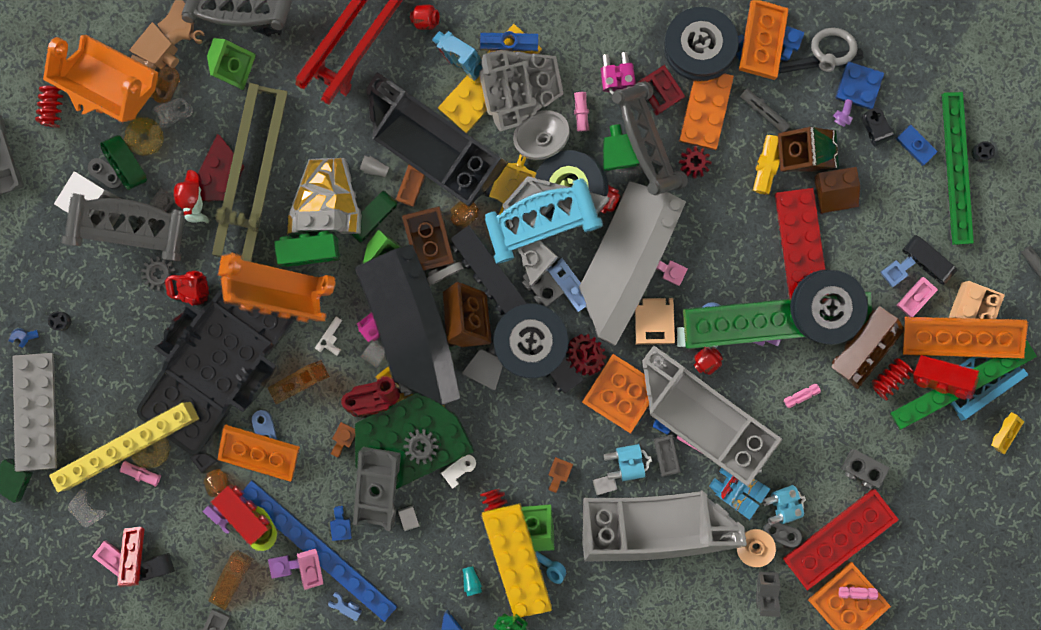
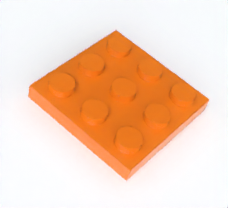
M612 354L582 403L631 434L649 406L645 374Z
M849 562L808 599L834 630H866L891 607L879 592L876 600L839 597L840 587H847L848 589L850 587L866 588L867 590L868 588H874L852 562Z

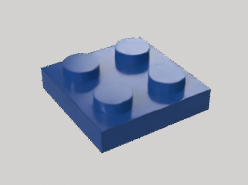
M852 62L846 63L836 99L842 101L849 99L852 100L854 105L872 109L884 73Z

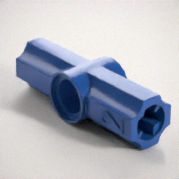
M511 31L505 33H481L480 50L538 51V34L514 33ZM511 38L514 40V44L507 46L504 41Z

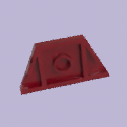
M218 134L198 172L199 187L201 188L200 196L204 202L224 201L234 152ZM243 164L241 167L240 176L245 168Z

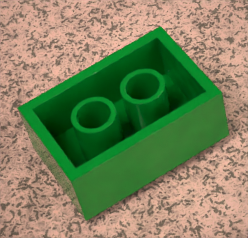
M330 231L318 232V236L301 234L296 239L291 238V236L280 237V241H275L277 264L282 267L340 260L338 237L330 233Z

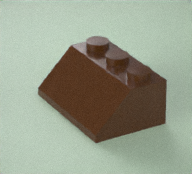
M459 282L443 291L447 342L460 347L492 343L486 293Z

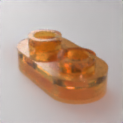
M164 67L158 75L156 87L161 92L165 91L166 94L164 97H160L155 90L152 95L153 99L160 104L168 103L171 100L180 81V74L175 68ZM170 74L174 76L172 80H168Z

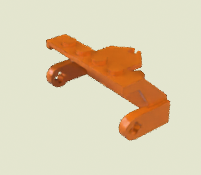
M88 35L80 36L78 50L67 60L68 43L65 40L56 37L49 43L43 80L67 92L76 111H81L82 104L84 107L82 114L96 110V112L106 113L120 122L134 120L156 89L159 72Z
M233 253L221 256L218 275L222 276L221 283L224 302L241 305L240 309L252 311L255 308L260 309L259 313L271 315V312L278 313V317L290 319V316L297 317L296 321L308 323L309 320L325 321L326 313H320V297L329 296L333 293L335 287V278L333 276L314 277L242 260L241 255Z

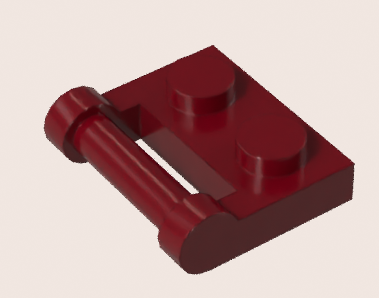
M665 65L637 82H652L665 103L662 105L659 104L654 95L648 100L656 116L685 98L682 90Z

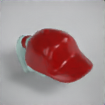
M193 170L187 171L184 182L175 185L174 200L184 211L185 219L188 222L209 223L207 216L200 213L203 202L200 196L199 175Z

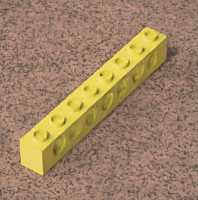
M183 402L49 476L57 492L67 491L195 422L199 417L191 402Z

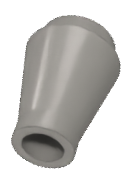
M364 156L359 170L364 171L363 173L386 177L389 167L372 156Z

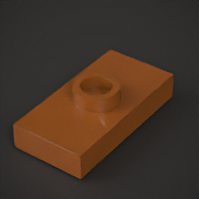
M411 165L407 167L396 201L414 207L425 175Z

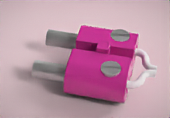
M628 52L621 53L623 64H619V66L610 65L608 54L602 56L604 67L600 70L604 92L613 94L618 89L632 87L636 84L634 66L632 63H629Z

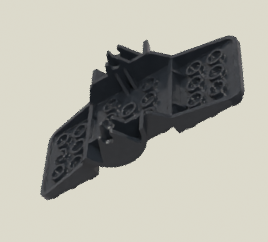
M222 288L201 311L187 302L184 312L171 320V325L164 330L163 341L154 348L166 357L161 372L137 407L138 417L146 423L183 402H191L199 419L166 438L189 454L200 453L228 415L230 408L235 406L244 412L264 389L276 368V365L266 358L273 348H276L297 317L290 316V319L278 317V313L271 312V315L259 313L260 309L255 308L252 311L240 309L241 305L224 302Z

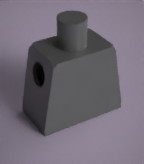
M492 342L488 352L480 349L462 374L495 391L503 365L496 355L494 342Z

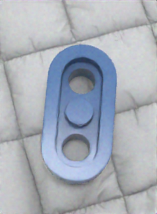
M265 410L255 412L252 416L255 433L262 436L268 435L269 438L277 440L271 414ZM260 416L264 417L262 424L258 421Z

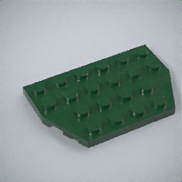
M417 393L391 405L386 411L378 412L355 423L356 468L358 467L359 451L363 447L401 453L396 489L475 451L459 417L443 405L435 402V400L426 396L423 397ZM416 429L419 430L420 434L425 429L426 436L431 432L430 439H437V441L433 442V445H438V448H433L437 455L431 454L432 461L426 458V464H423L422 459L417 464V458L411 461V453L405 454V452L409 451V448H404V445H409L405 438H412L409 435L410 432L416 435ZM418 441L417 450L421 449L424 452L426 444ZM371 487V490L374 494H380V489L378 487Z

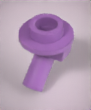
M845 100L843 111L837 110L833 115L836 118L835 122L845 127L846 124H851L853 118L849 114L853 103L852 100Z

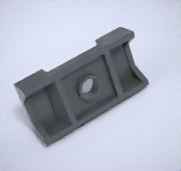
M0 115V195L24 188L20 171L15 166L5 135L7 130L2 115Z
M363 447L359 451L353 525L369 523L381 525L386 531L393 529L396 516V508H394L397 473L400 469L401 453ZM372 486H376L380 489L379 495H376L372 492Z

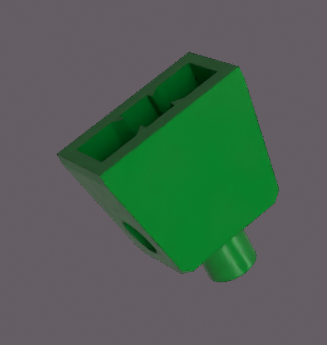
M621 124L610 126L611 137H605L603 140L604 171L640 166L628 135H623Z

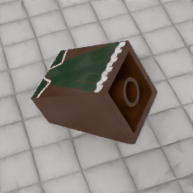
M806 127L778 133L781 172L827 171L839 168L836 130Z

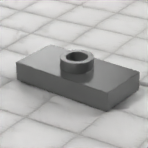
M673 435L653 438L661 476L681 473Z

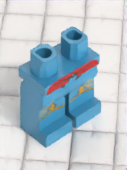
M439 31L433 38V42L437 44V48L448 63H454L459 68L462 67L468 77L475 81L482 69V59L477 51L454 37L451 32L448 31L446 34H443Z
M721 468L719 472L727 478L723 483L714 479L709 487L716 493L717 497L750 520L759 505L742 493H746L761 503L770 491V488L756 479H753L749 486H746Z

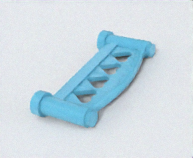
M584 178L573 181L571 188L552 189L528 196L513 204L499 215L496 214V211L485 214V222L496 254L494 255L496 264L514 259L512 250L580 225L583 226L584 232L603 226L601 218L597 216L587 182ZM568 197H571L573 202L570 214L568 215L559 208L558 202L560 200L565 201ZM549 204H554L555 206L552 222L540 212L542 207H548ZM533 210L537 212L534 228L523 220V215L525 213L530 214ZM515 217L519 218L517 234L506 227L505 223L507 220H513Z

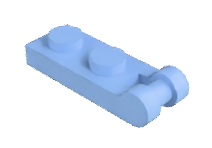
M561 258L555 266H551L547 271L564 291L565 296L577 312L586 307L583 294L579 290L581 283ZM563 269L566 274L560 278L557 273Z

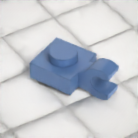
M908 257L900 264L896 260L880 273L888 284L894 287L908 276L905 271L916 262L912 257Z
M335 592L333 596L338 599V603L330 601L328 605L357 621L362 612L359 610L360 607L353 602H349V604L344 602L342 595Z

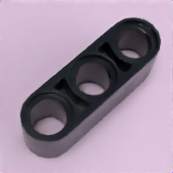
M914 235L902 249L905 255L908 254L909 258L912 257L918 266H923L922 269L935 280L938 279L937 282L942 285H946L957 272V268L917 235Z

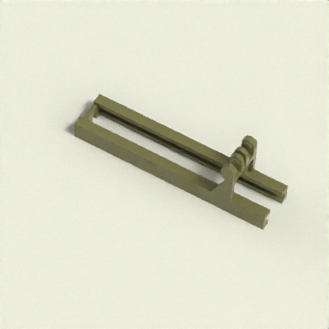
M249 83L223 206L218 208L216 215L218 229L212 255L221 258L223 254L228 226L231 224L248 228L242 260L252 262L287 101V91ZM266 92V94H274L276 101L250 220L244 219V213H239V217H237V212L232 211L257 94Z

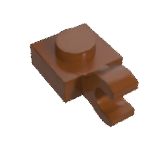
M342 422L339 424L332 440L337 441L331 452L332 455L339 457L344 446L351 447L355 439L354 428Z
M554 458L548 474L553 477L549 487L550 491L556 493L561 480L567 482L573 466L572 463Z

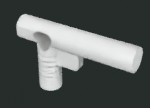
M334 318L316 345V350L322 352L326 348L336 356L340 353L341 349L333 345L337 340L333 334L342 322L340 318ZM325 339L327 344L321 345V342Z

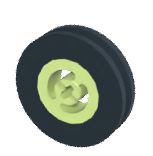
M573 150L558 152L542 163L535 178L571 187L575 180L567 178L568 181L563 179L568 175L575 174L578 176V179L584 178L590 193L608 196V179L603 167L596 159L582 152ZM555 206L546 214V216L551 220L553 218Z

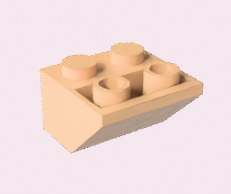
M971 281L962 282L948 318L996 319L1005 295Z

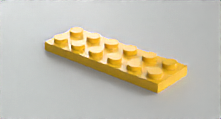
M515 24L508 29V31L514 33H524ZM508 38L504 43L507 46H511L514 44V40ZM538 46V51H514V52H524V53H527V54H539V53L542 51V48H541L540 46ZM467 75L438 107L445 116L466 134L487 112L480 76L474 81Z
M517 504L483 512L482 518L513 616L517 614L520 617L552 611V605L521 505Z

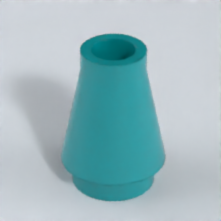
M474 566L462 569L464 592H466L467 596L482 593L481 588L483 586L474 570Z

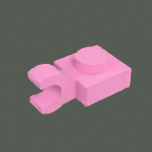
M671 260L668 265L659 261L656 268L663 272V279L677 286H680L687 272V268Z

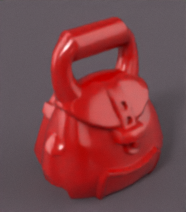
M195 270L188 271L185 275L168 276L165 280L167 296L174 300L188 302L192 306H200L207 301L209 295L207 277L202 272ZM173 280L177 281L178 295H175Z

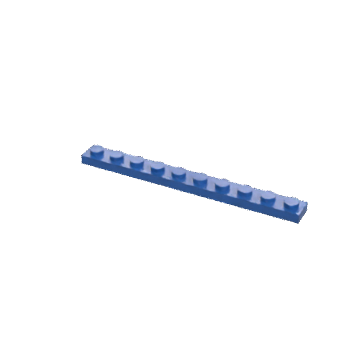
M252 480L245 487L242 496L247 501L251 500L256 506L263 508L268 513L275 527L303 552L316 549L320 566L381 620L386 621L397 608L395 603L255 481Z

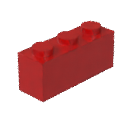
M921 355L913 378L914 383L919 387H929L936 389L940 393H950L961 399L968 398L972 400L979 381V371Z
M229 485L211 503L251 546L271 528L269 525L270 521L266 516L260 515L256 511L257 507L251 500L247 501L242 496L244 493L237 485Z

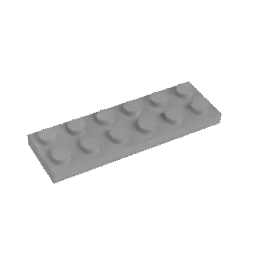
M54 354L13 356L15 471L57 469Z

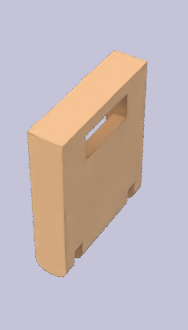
M642 298V305L638 304L635 309L636 345L675 343L673 298H669V305H666L665 298ZM646 332H664V339H646Z

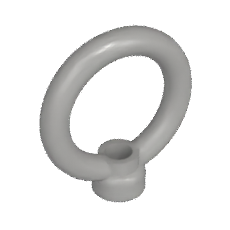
M827 28L814 36L811 48L815 57L820 60V68L823 71L831 72L835 66L846 64L855 57L857 42L850 33L843 29ZM826 36H839L848 42L850 50L845 56L836 58L833 54H823L819 48V43Z

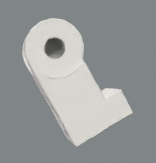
M466 455L442 471L441 474L453 489L459 484L456 480L458 477L475 468L476 460L472 455Z

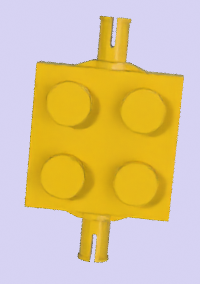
M521 154L517 163L507 164L493 184L489 197L502 203L499 214L504 211L503 204L527 176L533 178L536 176L537 172L528 170L524 166L526 157L523 156L522 159Z

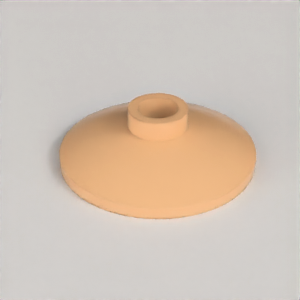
M760 529L746 531L747 546L737 548L739 558L751 567H762L770 563L776 552L774 539L770 534ZM757 543L760 545V547L758 549H754L752 547L753 544Z

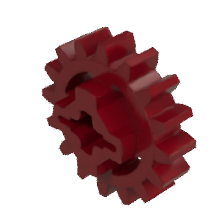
M580 334L571 339V342L568 344L569 349L566 352L569 355L566 361H571L572 363L570 368L575 367L576 373L582 371V376L586 374L591 376L599 372L601 367L605 365L603 360L606 359V356L602 355L605 349L599 347L602 343H596V337L590 339L589 334L585 336Z

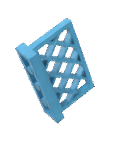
M971 357L960 366L973 369L976 358L985 359V362L994 357ZM1018 367L1011 373H1006L1004 378H997V383H988L982 386L981 394L973 395L974 399L970 402V399L966 398V404L960 408L955 401L950 404L958 413L957 416L960 420L963 421L1028 376V373Z

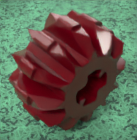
M694 146L692 152L688 147L686 153H681L680 156L683 159L679 160L678 163L685 165L680 170H687V177L692 173L693 179H696L697 174L702 178L704 176L703 171L709 172L710 169L707 166L711 165L712 162L706 160L710 157V154L703 155L704 148L698 152V147ZM694 158L696 159V162H699V164L696 167L694 166V163H691V161Z

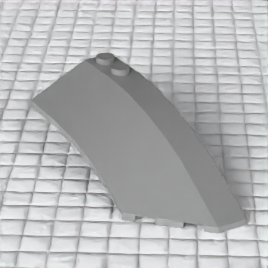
M630 181L579 286V290L585 299L589 316L596 328L597 337L614 346L617 344L637 308L686 201L668 192L652 195L648 192L647 186Z
M653 345L642 360L650 415L746 486H749L778 448L782 438Z
M702 490L700 492L654 497L583 499L582 543L584 561H637L675 558L746 547L747 543L744 526L739 522L736 523L728 516L729 513L719 504L713 503Z

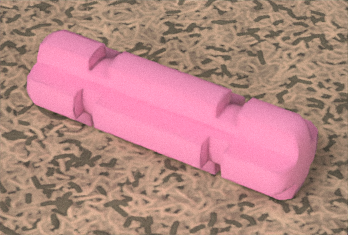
M813 384L809 388L793 394L792 397L785 398L784 403L787 408H791L796 403L799 404L811 398L812 395L815 396L821 393V390L817 384Z
M840 587L839 597L876 600L878 598V590L875 588H868L867 590L866 588L850 587L848 589L847 587Z

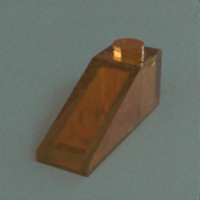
M319 360L269 386L268 390L277 405L330 376L322 360Z
M239 550L233 552L219 577L209 602L226 610L254 559Z

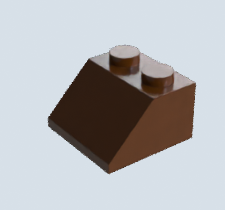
M857 167L818 173L814 176L821 214L859 207L860 182Z

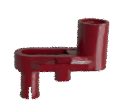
M383 376L377 382L353 387L351 392L346 393L342 397L341 404L344 410L351 413L354 417H357V415H374L388 410L390 405L398 402L400 393L393 379Z

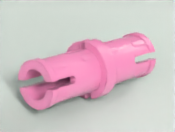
M586 92L574 93L576 109L574 110V115H576L577 132L589 131V109H587Z
M124 461L120 468L121 473L134 477L136 481L149 483L154 487L158 485L161 475L146 470V467H138L127 461Z

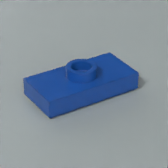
M909 125L896 138L922 166L938 152L912 125Z

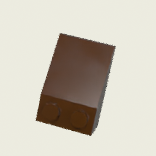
M440 206L402 216L409 245L413 244L423 270L454 263Z

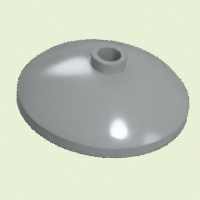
M543 110L537 111L535 115L529 116L522 121L523 123L516 127L513 136L514 145L522 156L528 159L541 160L549 158L563 149L569 139L570 128L567 120L561 114L555 111Z

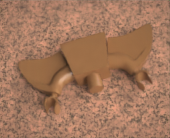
M183 0L174 1L168 15L157 24L158 27L153 22L149 25L129 50L134 54L131 56L132 59L153 70L156 68L161 70L166 64L174 68L179 63V59L174 56L178 50L175 46L176 43L183 39H194L197 44L203 43L202 40L196 39V36H204V33L200 30L193 33V22L187 23L182 20L181 14L185 5ZM156 87L155 90L157 94L160 95L161 91L159 88Z

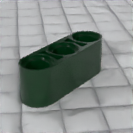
M120 135L100 143L104 156L127 190L147 182L143 169Z
M385 190L382 191L361 212V234L351 235L359 243H362L366 239L365 236L368 237L379 226L378 223H381L392 212L391 209L394 210L397 207L398 203Z

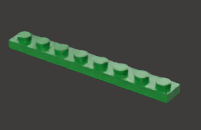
M963 92L943 93L942 106L952 245L973 244Z
M1026 340L1024 358L994 357L973 368L979 371V381L976 389L1036 358L1037 355ZM934 389L891 412L890 415L899 430L960 398L954 394L940 393Z

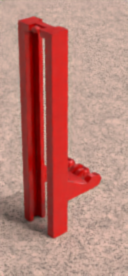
M351 0L296 77V86L305 90L313 77L316 79L322 77L324 78V84L329 86L323 93L321 101L330 105L340 89L341 94L346 96L351 89L352 84L350 82L356 66L403 0L388 1L340 71L335 73L325 67V60L368 1Z

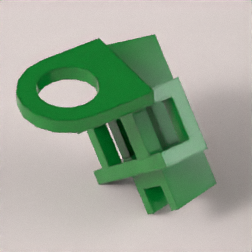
M504 613L501 617H498L493 627L497 630H527L525 628L528 622L517 614L515 616H508Z

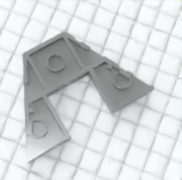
M527 176L506 200L503 208L506 210L518 201L539 192L571 187ZM590 193L596 213L598 214L610 198ZM568 197L565 201L560 200L558 205L570 214L573 200L571 197ZM554 204L542 207L540 210L541 214L546 216L554 207ZM533 210L530 214L525 213L523 215V220L533 228L537 212ZM515 217L513 220L509 219L508 222L513 233L517 234L520 220L518 217ZM541 240L518 248L523 266H525L530 280L529 283L532 286L559 258Z

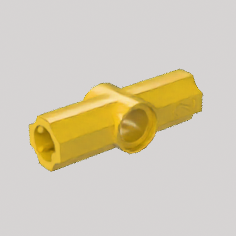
M767 135L765 138L762 154H760L757 162L759 165L756 166L757 174L752 190L756 193L766 195L770 193L773 177L776 175L780 161L778 159V136Z

